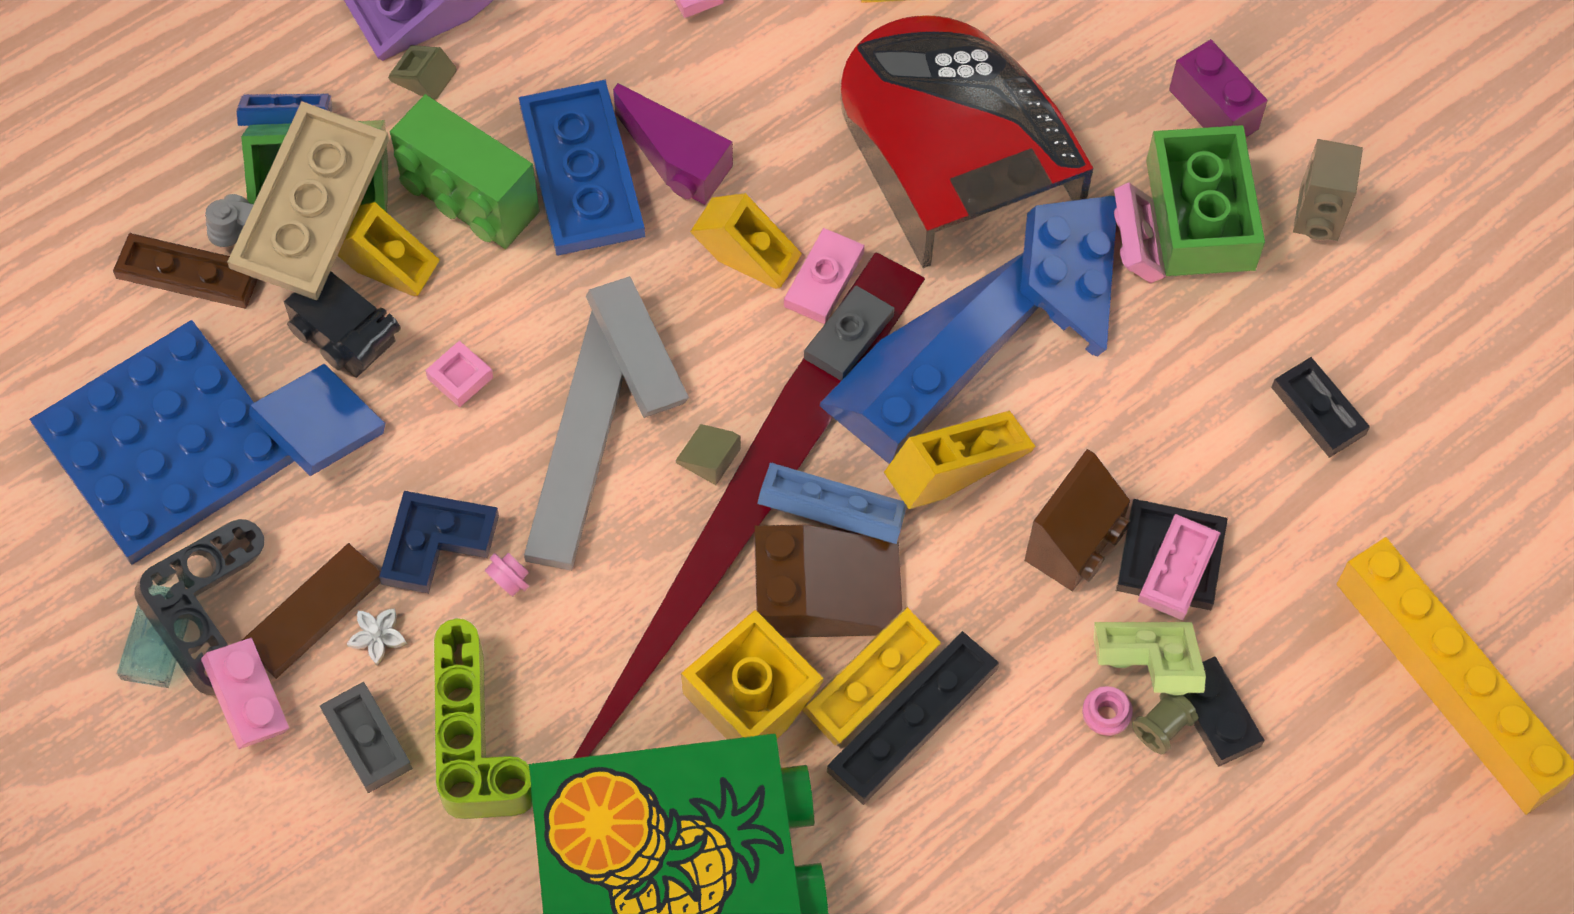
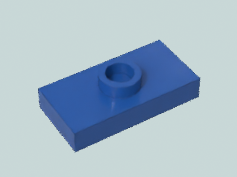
M329 93L246 94L241 96L236 110L238 126L292 123L301 101L332 112L331 95Z

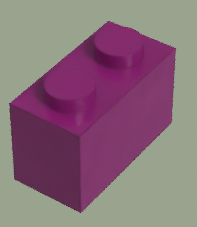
M1212 39L1176 60L1169 91L1203 128L1243 125L1245 137L1259 130L1268 102L1267 98Z

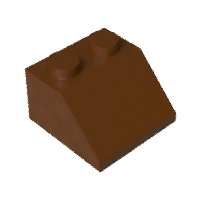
M1086 449L1034 519L1024 561L1072 592L1082 578L1089 582L1095 576L1105 558L1100 555L1108 542L1114 546L1117 545L1130 525V521L1125 518L1130 499L1092 451Z

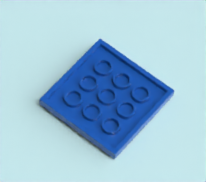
M193 320L183 324L29 419L131 565L294 462L249 416L250 405L254 403Z

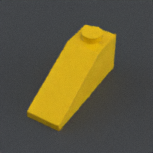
M1009 410L909 437L885 469L884 474L908 509H912L951 496L1031 453L1036 446Z

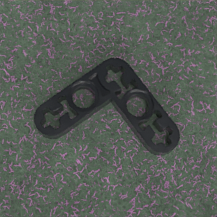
M238 519L231 521L151 566L142 574L135 587V599L139 607L193 686L199 692L206 695L216 696L210 679L204 673L205 667L201 660L204 655L201 652L194 659L191 654L200 650L206 642L211 646L206 653L228 646V644L196 599V596L246 568L259 556L264 547V535L261 529L249 520ZM235 537L238 540L246 538L250 542L246 551L242 547L228 553L225 559L223 558L221 551L226 549ZM195 555L207 558L213 567L212 575L206 578L193 575L187 566L188 558ZM175 574L177 575L179 582L169 589L165 595L166 599L161 594L152 596L149 593L153 581L160 586L172 580ZM180 619L194 621L200 630L199 639L193 642L181 640L174 631V623Z

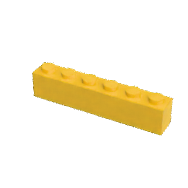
M1384 537L1347 562L1336 585L1525 815L1562 791L1574 778V760L1389 539Z

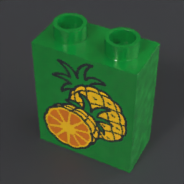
M776 733L529 764L543 914H829L821 863L794 865L789 829L810 827L815 824L807 765L781 768Z

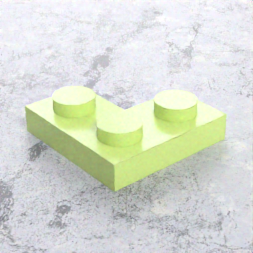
M1094 622L1093 640L1098 665H1110L1116 668L1148 665L1154 693H1167L1170 695L1204 693L1206 675L1192 622Z

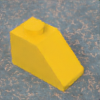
M746 193L712 197L690 231L718 262L774 289L782 287L802 255L799 249Z
M376 202L359 206L337 255L357 273L411 296H418L440 261L437 256Z

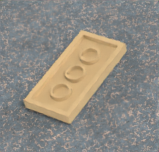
M301 101L227 261L229 268L318 300L389 142L388 132Z

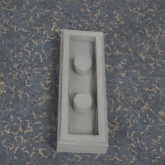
M629 276L589 289L586 294L587 301L643 418L685 404L689 397L631 277Z

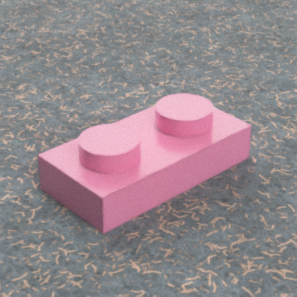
M1130 182L1115 188L1117 208L1114 210V217L1121 231L1123 247L1120 249V255L1124 266L1130 272H1134L1149 283L1165 278L1166 274L1153 198Z
M252 638L204 654L201 658L238 749L284 734L289 729Z

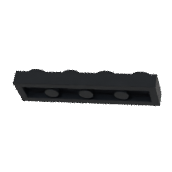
M962 631L827 765V773L864 805L998 670L999 662Z

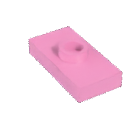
M823 228L784 298V307L825 324L861 260L865 245Z
M1175 514L1139 595L1138 602L1184 620L1218 541L1220 532Z

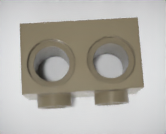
M1317 139L1300 186L1293 233L1304 234L1315 240L1330 239L1338 241L1357 193L1363 147Z

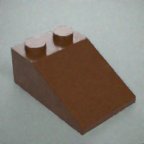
M809 525L755 526L756 611L783 638L876 636L902 611L899 542L894 544L874 537Z

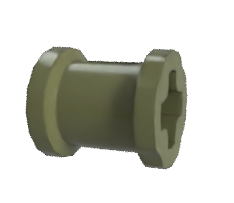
M1161 693L1159 696L1161 701L1145 717L1138 716L1132 722V728L1137 737L1148 748L1158 754H1165L1171 747L1170 740L1185 725L1192 726L1199 718L1194 706L1183 695Z

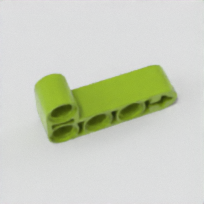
M455 618L447 620L440 625L434 638L436 786L442 805L448 814L460 819L505 817L524 814L533 806L530 772L527 762L519 757L512 756L486 758L484 655L478 631L471 622L465 619ZM458 644H463L462 661L464 665H456L453 653L456 652ZM468 688L472 691L465 700L452 701L448 699L450 693L455 689ZM465 734L473 737L471 743L465 748L454 749L448 746L450 741L457 735ZM515 778L525 782L523 788L517 793L506 794L500 791L501 785L509 779ZM459 782H470L474 785L472 791L466 796L453 797L449 794L451 788Z

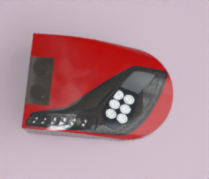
M929 15L906 17L875 29L864 37L851 52L843 69L840 100L842 113L855 142L922 268L931 266L935 232L1060 185H1064L1072 201L1087 199L1094 168L1061 112L1043 88L994 40L979 29L948 17Z

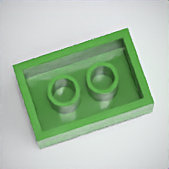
M426 94L390 130L401 184L413 195L420 196L422 194L433 201L439 211L448 218L455 219L457 217L468 224L475 235L485 242L494 241L504 249H507L540 212L533 163Z
M1244 126L1153 131L1146 163L1166 276L1256 271L1265 239Z

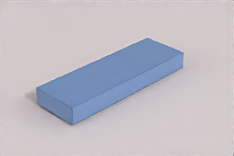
M774 463L769 465L757 503L897 544L907 508L904 501Z

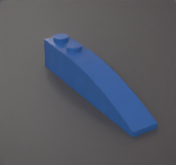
M1023 253L881 339L821 401L820 407L890 464L908 438L921 434L1039 308L1020 293Z

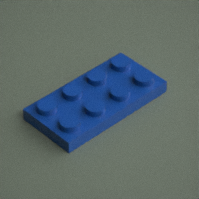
M606 79L518 97L556 256L646 237L641 211Z

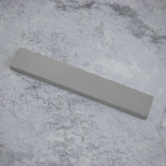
M591 311L524 553L525 562L571 571L574 566L624 378L593 311Z

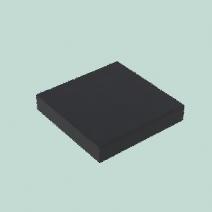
M1133 499L1129 515L1130 525L1126 531L1116 591L1140 595L1175 514L1220 532L1218 541L1190 604L1191 607L1211 611L1215 600L1228 518Z

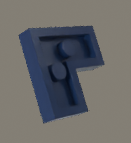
M404 491L379 576L381 584L429 594L441 550L488 559L499 518L498 508Z

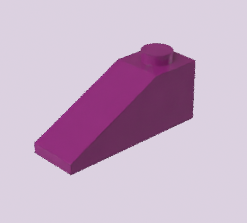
M617 83L613 89L615 114L666 185L674 193L684 199L692 198L705 205L733 167V142Z

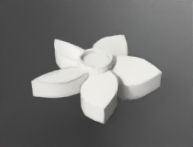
M395 608L381 612L377 619L367 612L358 610L357 621L363 631L354 634L348 641L347 646L355 649L368 646L369 656L378 666L384 657L385 646L398 648L407 644L400 632L393 629L396 624Z

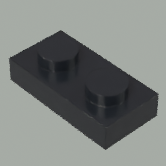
M1312 357L1283 373L1273 381L1271 387L1329 458L1367 434L1370 428L1368 423Z
M1216 656L1202 662L1206 675L1204 693H1186L1183 696L1196 709L1199 718L1194 723V726L1219 767L1262 747L1265 740Z

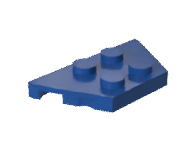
M1115 196L1036 205L1027 213L1020 293L1030 302L1034 303L1036 307L1044 309L1050 319L1062 330L1067 329L1069 326L1089 343L1085 350L1091 355L1098 357L1107 350L1116 233L1114 210L1117 206Z

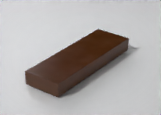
M132 233L128 234L113 269L116 279L243 309L247 308L258 280L230 269L227 262L230 256Z
M350 543L346 544L241 641L252 638L264 668L277 679L381 583L379 578L380 571Z

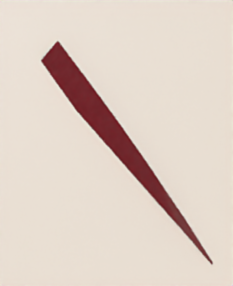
M877 252L869 260L842 302L853 288L858 286L893 306L894 317L857 364L881 339L889 335L925 280L923 276ZM804 358L784 386L573 758L589 757L700 610L755 532V526H759L772 509L771 507L757 504L770 463L794 470L799 469L833 419L831 415L820 407V403L841 380Z

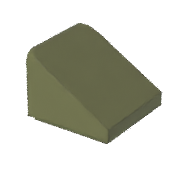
M410 45L388 78L391 82L420 96L426 94L436 100L456 73V66L441 47Z
M700 424L677 457L676 463L717 485L741 449V436L733 431Z

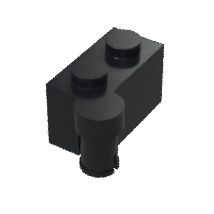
M332 271L328 275L318 300L294 292L284 301L289 317L287 325L291 332L304 343L311 340L320 348L323 358L333 368L340 370L343 367L356 378L396 341L394 334L401 330L399 323L390 313L385 317L387 311L384 308L380 307L377 309Z

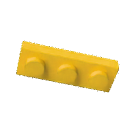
M907 607L805 705L802 711L836 746L906 679L941 642Z

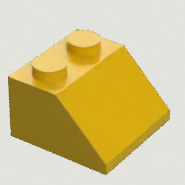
M756 610L751 612L681 673L684 696L726 739L775 733L778 739L787 731L823 683V677Z

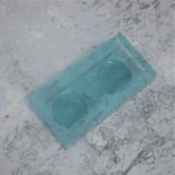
M152 585L149 593L152 596L161 594L166 599L165 595L170 587ZM138 605L117 674L123 681L169 688L177 661ZM180 619L174 623V631L181 640L184 639L189 619Z

